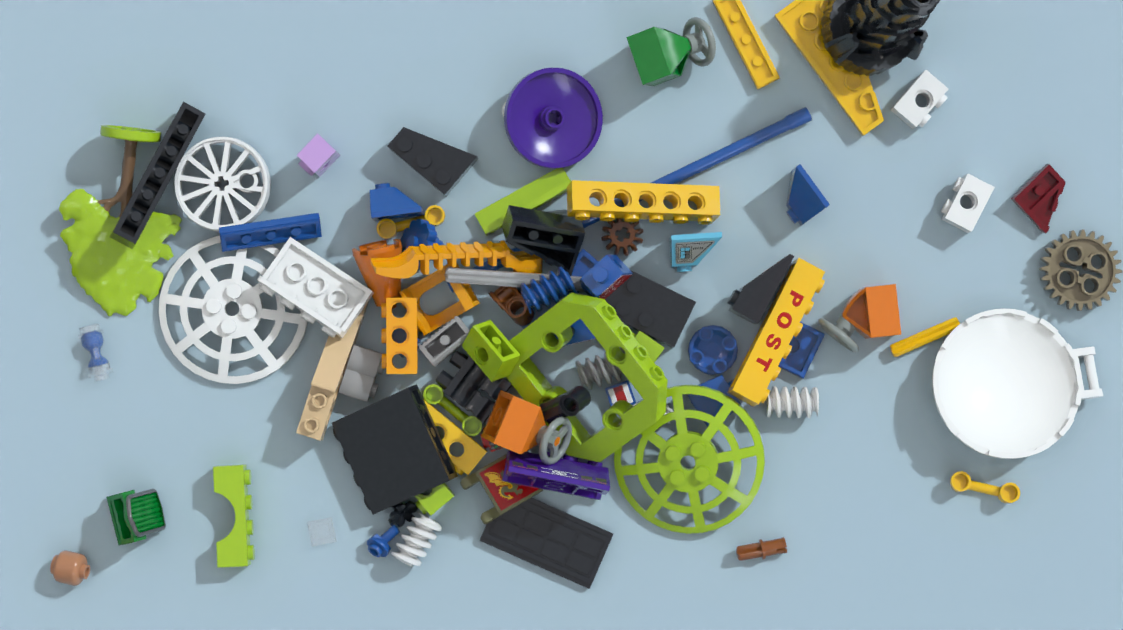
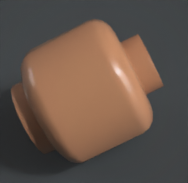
M64 550L59 555L54 556L50 572L56 581L77 586L84 579L88 578L90 565L87 564V558L83 554Z

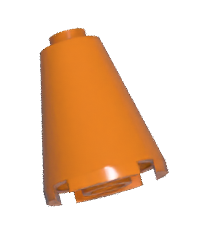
M393 239L394 244H387L386 240L360 245V251L355 248L352 249L353 257L367 287L373 291L372 298L377 307H381V303H386V298H401L399 293L401 291V279L376 274L371 265L370 258H390L401 254L402 244L400 239Z

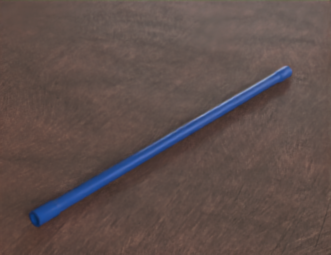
M804 107L768 127L651 183L678 184L775 136L812 121V117L808 109ZM617 198L614 200L617 206L624 207L621 199ZM590 217L589 220L581 221L583 227L586 228L600 221V218ZM517 247L511 249L514 252L523 251ZM497 259V266H491L486 261L483 263V266H476L471 269L496 271L504 266L501 264L500 259ZM447 282L451 292L453 293V288L451 287L450 283Z

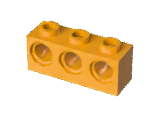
M386 298V303H381V317L386 318V328L381 330V341L386 343V353H382V369H386V374H417V298ZM396 303H402L406 306L407 312L402 318H397L392 313V308ZM397 328L405 330L407 338L403 343H397L393 340L392 334ZM403 354L407 359L406 366L403 368L395 367L392 362L394 355Z

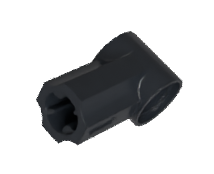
M575 386L570 391L541 403L539 406L541 407L544 421L550 424L558 417L575 416L590 404L591 396L586 388Z

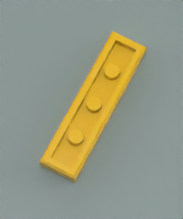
M713 0L712 2L756 89L758 90L780 79L741 0Z

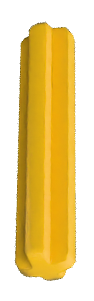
M953 317L891 344L890 351L894 357L903 355L949 335L960 322L957 317Z

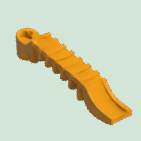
M503 240L500 243L487 241L486 244H480L479 242H473V244L460 242L458 245H453L452 243H446V245L433 243L430 246L419 244V246H408L404 252L395 257L370 258L376 274L390 278L406 279L412 277L417 272L419 260L420 272L424 275H429V260H433L434 268L443 270V259H447V264L450 267H456V259H460L461 264L466 267L470 266V258H473L474 264L479 267L483 266V258H487V262L491 266H497V259H500L501 264L506 268H513V272L542 274L543 259L524 251L514 252Z

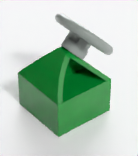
M698 17L691 18L686 22L683 36L667 29L652 27L626 37L642 84L648 86H656L682 76L688 57L698 66H708L713 61L716 52L715 38L710 26ZM695 25V33L690 34L691 28ZM703 31L707 37L708 46L705 44ZM702 51L706 58L700 59L695 53Z

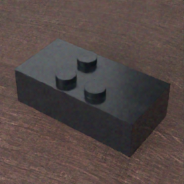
M631 271L633 274L605 299L606 302L615 309L617 316L625 325L674 348L696 302Z

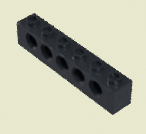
M183 101L110 238L133 249L205 116L204 112Z

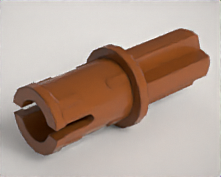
M784 537L769 541H762L760 539L758 543L738 546L736 554L740 561L759 557L765 559L766 556L787 553V545Z

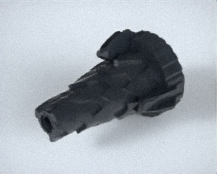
M829 0L828 5L823 11L824 15L821 18V36H823L824 47L835 63L857 75L865 74L866 76L883 73L898 65L906 57L916 60L920 56L923 43H925L928 37L927 31L920 28L928 20L930 13L935 9L940 0Z

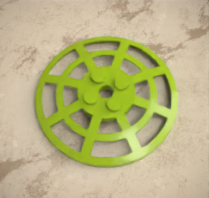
M698 385L668 387L667 397L672 396L674 412L663 415L656 423L640 433L642 437L636 451V464L621 465L622 447L614 452V466L619 487L634 510L658 527L686 534L716 530L740 516L752 503L759 490L765 466L764 446L760 432L747 411L733 398L718 390ZM682 395L705 396L719 401L723 406L715 417L702 411L684 410ZM731 411L736 413L747 426L753 438L754 446L739 449L733 433L723 423ZM686 418L708 422L709 426L703 434L688 431ZM675 420L677 433L667 440H664L655 433L663 424ZM718 430L727 439L731 451L717 452L711 439ZM649 440L660 449L658 462L643 464L644 450ZM684 456H691L695 459V466L686 468L682 465L681 459ZM756 456L755 479L748 495H745L735 489L741 472V459ZM733 461V473L727 484L716 476L719 463ZM660 472L662 479L667 484L659 494L651 487L645 474ZM638 475L644 490L654 500L646 511L631 495L624 476ZM709 484L722 492L713 500L701 504L698 491L704 489ZM674 490L686 492L689 495L691 506L677 505L667 501V499ZM728 496L741 504L727 517L715 523L705 525L703 512L718 506ZM662 506L679 513H692L695 527L672 525L654 516Z

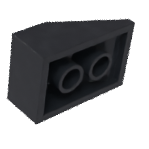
M791 254L785 256L739 290H734L727 302L731 305L728 311L753 324H758L794 256Z

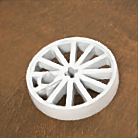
M213 137L197 143L185 153L177 167L174 186L178 203L188 218L205 229L219 232V227L252 223L262 213L270 196L271 179L264 159L252 146L236 138ZM225 143L220 170L211 145ZM232 144L244 148V152L229 169ZM203 148L206 150L214 173L193 158ZM252 155L258 166L250 170H242L235 175L248 156ZM190 161L210 179L183 175L188 162ZM258 173H262V179H263V186H262V187H259V186H260V178H259V176L257 175ZM246 175H252L254 178V184L249 188H243L241 184L242 178ZM222 178L229 182V185L225 186L224 191L217 187V184L221 183ZM182 181L209 185L184 196L182 193ZM235 189L248 194L260 192L261 197L256 206L252 205L237 193ZM210 193L193 214L186 202ZM231 195L251 210V213L242 220L237 215ZM216 199L213 223L201 220V215ZM225 199L233 223L220 225L221 210Z

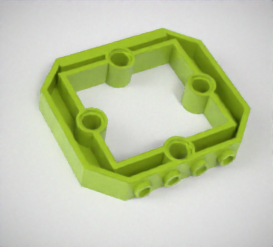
M571 292L509 340L521 356L511 374L506 376V378L524 400L537 406L566 393L567 391L560 386L552 387L530 359V356L541 348L550 353L559 351L572 339L573 333L570 326L581 319L605 349L607 360L612 365L620 368L642 397L634 405L625 400L615 402L603 414L602 422L604 426L592 435L588 433L576 416L566 417L571 422L572 435L565 453L569 456L601 462L656 423L666 413L668 380L664 376L662 369L649 357L645 347L638 343L632 335L630 328L624 325L617 316L615 309L605 299ZM563 424L559 425L555 430L559 431Z

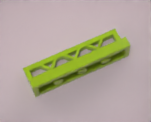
M563 167L556 168L476 212L475 216L486 236L502 228L509 205L535 210L566 193L567 186L571 180L568 178Z

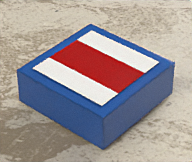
M628 380L605 388L611 406L619 400H625L631 405L636 403Z

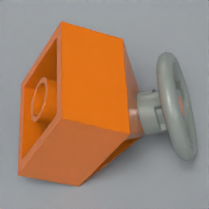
M896 284L859 289L845 305L842 317H839L836 325L823 318L818 319V325L833 339L852 352L859 350L858 345L850 338L855 330L865 339L901 335Z
M500 390L481 437L518 454H523L534 446L540 445L539 456L541 461L546 465H552L559 461L566 452L571 440L572 425L568 418L558 417L549 426H546L541 407ZM563 424L559 431L555 430L559 425ZM547 448L551 450L550 457L547 456Z

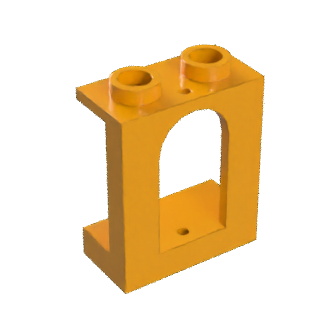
M456 262V267H451V268H460V267H459V265H458L457 262ZM448 264L443 266V270H437L399 292L401 298H417L418 331L422 332L424 336L451 321L455 316H459L480 304L470 284L450 283L460 301L435 315H428L421 309L420 298L422 294L445 281L446 268L450 267Z

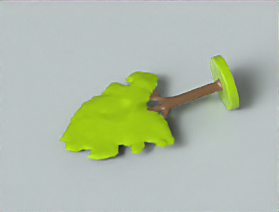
M101 125L100 135L125 140L121 183L117 194L110 199L96 200L94 196L87 193L84 189H76L60 203L59 211L62 214L63 220L75 219L72 226L63 229L60 233V237L67 245L68 251L72 252V256L69 259L72 266V275L76 277L77 282L86 294L91 295L94 301L106 311L108 316H112L113 313L128 316L136 309V300L140 294L147 298V302H151L159 294L164 276L162 272L152 268V265L160 257L166 260H170L173 257L170 246L162 244V242L170 234L175 236L181 229L179 226L182 221L181 217L175 214L168 215L153 212L133 249L110 238L133 195L132 188L137 142H160L162 133L160 131L126 126ZM121 202L119 217L110 216L109 211L111 207Z

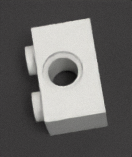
M925 70L893 106L891 111L912 129L918 125L922 128L931 118V115L928 114L934 106L938 109L948 98L944 94L949 88ZM917 95L926 97V107L922 108L916 104L915 98Z
M970 174L964 175L963 178L958 177L952 189L956 191L952 200L947 199L941 210L944 213L941 220L966 233L972 232L995 187ZM962 196H968L971 199L972 204L969 209H965L960 205V198Z

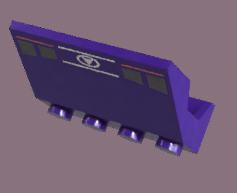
M511 450L507 452L502 478L504 482L595 500H601L602 494L606 495L610 490L609 470L607 467H602L603 463L589 460L586 464L578 462L576 457L563 456V459L556 463L546 465L541 461L539 453H531L529 450L523 454H518Z

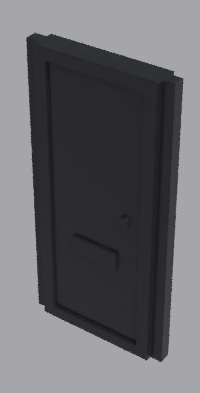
M530 498L486 524L479 541L590 589L613 533L534 498Z

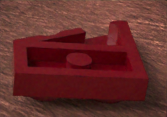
M1046 164L1011 199L1038 229L1046 234L1050 228L1048 225L1051 216L1058 206V197L1062 194L1066 182L1050 164Z

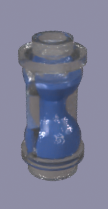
M99 324L80 328V335L78 337L81 339L82 346L91 354V359L88 363V372L90 373L88 378L94 377L95 382L109 379V373H112L113 369H110L109 361L100 352L104 343L103 329L100 330Z

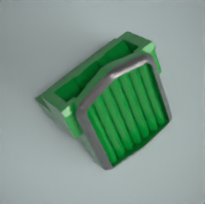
M156 489L135 493V490L106 497L118 545L147 539L146 535L165 529L163 507Z

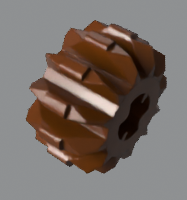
M616 218L618 222L616 224L614 221H607L612 228L603 226L602 231L610 233V235L601 237V240H611V242L605 248L610 250L613 245L616 246L614 255H618L620 248H623L624 256H628V246L632 251L636 252L638 249L632 242L640 244L643 242V239L635 237V235L643 233V229L634 230L639 221L632 224L626 221L622 222V218ZM622 228L627 230L626 234H629V239L624 238L623 242L617 240L619 236H615V232H620Z

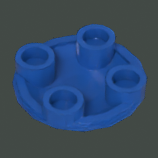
M710 325L702 327L694 333L689 342L688 353L690 361L696 369L705 374L716 375L722 374L732 367L737 358L738 347L736 339L730 331L721 326Z

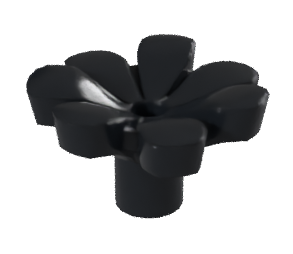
M408 501L405 504L401 502L392 506L394 511L389 515V524L391 526L397 524L399 528L405 524V520L411 522V518L415 517L412 513H415L418 507L412 501Z

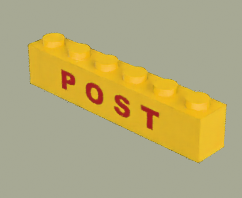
M801 258L793 261L727 393L753 407L759 405L760 402H765L770 392L767 389L770 381H775L780 373L781 368L778 365L781 359H786L792 349V346L789 345L792 337H797L803 327V324L800 323L803 315H808L813 307L814 302L811 299L814 293H819L824 285L825 280L822 277L825 271Z

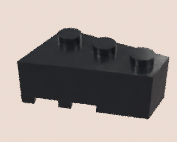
M405 127L400 130L387 146L446 197L478 160V157Z
M509 205L502 225L506 242L530 255L534 254L544 259L545 263L551 266L554 264L557 267H562L571 276L585 236L582 221L576 220L575 217H567L566 215Z

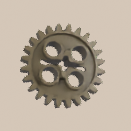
M1082 229L1077 236L1075 231L1072 230L1069 231V239L1065 234H1061V243L1057 240H1052L1054 249L1045 248L1049 257H1041L1046 266L1040 267L1039 270L1046 272V275L1041 277L1040 280L1048 281V284L1043 289H1052L1053 292L1050 295V299L1058 296V305H1062L1067 301V309H1071L1076 304L1077 311H1082L1083 304H1085L1087 310H1091L1092 302L1097 307L1102 306L1100 298L1108 301L1110 297L1107 292L1115 293L1117 291L1112 285L1113 283H1121L1115 275L1123 273V270L1116 269L1115 265L1122 261L1114 260L1113 256L1118 253V250L1110 251L1109 248L1112 242L1103 244V235L1094 239L1095 231H1091L1086 236L1085 230ZM1069 248H1074L1078 253L1075 261H1071L1067 257ZM1094 255L1099 256L1102 261L1098 269L1094 268L1091 264V259ZM1060 262L1073 267L1082 265L1083 270L1099 273L1102 277L1097 278L1090 274H1081L1079 276V271L1061 267ZM1062 272H1067L1070 275L1071 279L1068 285L1060 282ZM1087 279L1092 280L1094 283V290L1091 293L1084 289V282Z

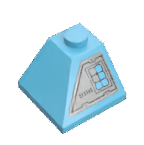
M722 232L671 235L669 238L671 268H677V272L692 271V267L697 266L722 238Z

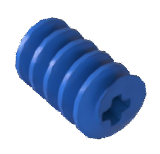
M558 267V276L553 271H549L548 280L544 275H540L539 284L534 279H530V288L525 283H521V294L530 314L531 306H534L538 311L541 310L540 302L549 307L551 297L558 303L560 293L564 297L568 295L569 289L573 293H577L569 273L562 267Z

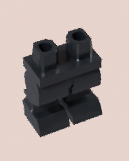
M456 351L449 362L460 370L455 377L443 370L435 381L444 389L445 394L467 411H471L482 423H485L492 412L495 402L487 397H483L478 389L486 391L490 397L497 400L500 390L507 392L512 384L504 378L491 382L470 356L468 357Z

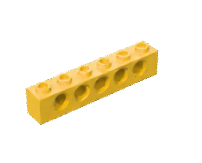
M572 180L567 186V217H575L576 220H589L590 217L600 218L601 221H613L615 218H623L626 222L649 219L650 223L673 220L675 224L698 221L700 225H709L720 216L719 186ZM589 198H596L600 206L592 205ZM614 198L621 199L624 207L617 206ZM639 199L645 200L649 208H643L639 204ZM663 200L670 201L673 209L666 208ZM688 201L694 202L697 206V210L691 209L688 205Z

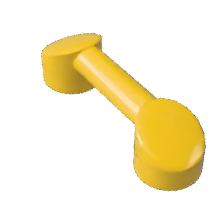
M432 205L427 208L425 215L396 223L391 219H382L377 224V233L383 239H392L397 235V232L409 228L411 221L417 219L426 220L429 224L436 227L444 222L445 212L440 206Z
M963 471L954 473L950 478L951 488L956 492L972 490L997 496L1003 503H1013L1020 497V489L1014 483H1006L998 487L973 481Z

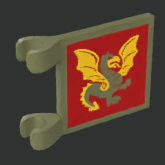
M507 454L462 478L460 482L464 490L480 482L494 507L482 513L480 518L484 524L490 523L497 517L543 491L540 488L502 481Z

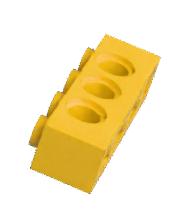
M425 401L435 426H440L444 429L445 435L442 441L456 472L460 475L463 473L469 475L488 451L473 438L466 435L462 429L434 406ZM459 442L464 446V453L461 456L452 455L450 452L452 443Z

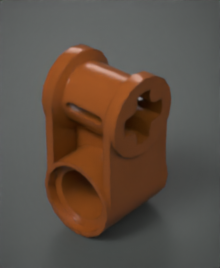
M500 286L494 292L490 291L488 293L517 325H527L533 320L534 311L532 307L530 314L521 296L522 294L516 287ZM524 307V311L521 314L515 315L519 308Z

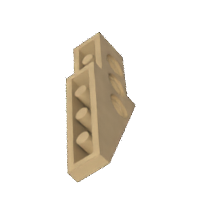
M369 301L343 338L335 335L334 338L328 336L311 382L310 392L296 433L319 441L324 439L350 354L356 343Z

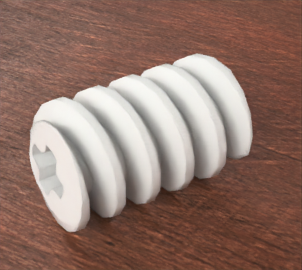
M773 386L766 399V413L769 418L773 411L776 412L778 418L781 417L783 411L786 412L788 418L791 417L793 411L796 412L798 418H801L803 411L806 412L807 418H811L813 411L816 412L818 417L819 393L817 387H813L810 394L807 387H803L800 394L797 387H792L789 394L787 387L783 386L779 393L777 387Z
M419 511L417 512L420 514V518H411L416 526L406 527L411 533L410 536L401 535L406 543L396 544L400 553L391 552L392 556L413 567L412 565H421L422 562L417 556L426 557L427 553L423 548H431L432 546L428 539L436 540L437 538L433 530L441 531L442 529L438 522Z

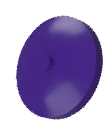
M553 67L536 70L523 77L514 86L506 101L504 125L507 137L516 152L536 166L562 168L581 161L595 147L602 130L603 113L598 95L587 80L571 70Z

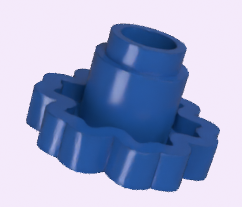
M423 219L412 220L410 227L404 229L400 239L402 252L408 246H419V244L430 246L433 243H438L439 245H444L437 237L435 226Z

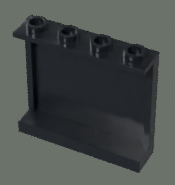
M417 384L332 422L333 434L340 441L344 450V459L350 464L354 472V481L361 488L364 494V503L373 515L458 477Z

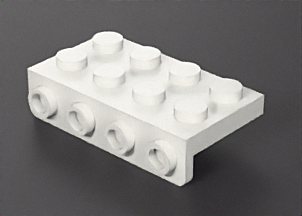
M291 237L264 275L259 276L257 279L261 284L259 289L271 297L273 294H276L282 298L280 303L290 310H293L295 307L303 312L301 317L311 324L317 321L323 325L321 330L333 338L335 335L341 338L344 337L373 295L372 290Z

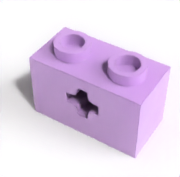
M317 133L297 154L301 159L298 164L311 176L316 173L320 177L337 160L340 154Z

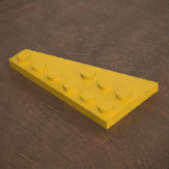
M829 0L793 1L775 14L774 17L861 135H866L882 123L884 119L869 76L865 74L857 75L852 71L845 70L844 67L834 62L824 47L823 36H821V18L824 15L823 11L828 5Z

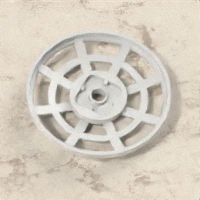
M215 236L201 241L188 249L169 270L159 297L160 326L165 341L172 353L184 366L195 374L219 383L240 384L253 382L279 370L290 360L305 335L308 321L301 317L303 313L301 311L300 314L285 312V306L280 303L282 298L276 294L277 310L263 308L260 297L263 291L259 289L261 284L258 283L253 287L242 280L244 266L256 270L261 275H264L267 271L261 264L246 258L248 248L238 249L236 257H221L205 263L198 251L221 243L220 236ZM272 244L258 246L269 251L275 257L280 252V250ZM190 258L198 270L187 281L182 296L168 294L175 274L183 263ZM234 264L231 279L218 281L211 272V269L215 267ZM202 276L210 287L204 299L189 297L193 286ZM232 301L239 305V312L235 316H229L226 312L227 304ZM166 304L180 306L181 322L187 336L177 344L172 339L167 325ZM188 307L202 309V316L205 322L194 331L188 319ZM262 318L275 320L270 334L262 341L254 330ZM283 322L298 324L297 332L290 346L276 360L268 347L277 338ZM210 331L222 337L220 352L206 346L200 341V338ZM246 336L254 347L243 353L231 354L232 339ZM194 344L206 355L219 359L218 374L199 368L188 360L182 352ZM260 354L268 365L263 370L249 375L228 376L230 361L246 360Z

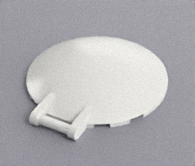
M993 309L978 313L959 324L947 336L937 353L932 373V388L938 412L949 430L961 442L979 453L1003 459H1017L1040 453L1056 443L1069 430L1074 422V417L1081 400L1103 397V391L1101 388L1099 389L1093 356L1096 355L1095 347L1072 349L1070 344L1066 343L1054 326L1042 318L1039 319L1027 314L1025 311ZM1081 357L1084 358L1089 390H1084L1079 363V358Z

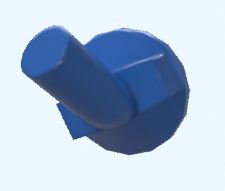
M397 526L390 527L381 536L374 534L367 540L368 551L373 556L386 557L389 554L391 547L387 543L400 533Z

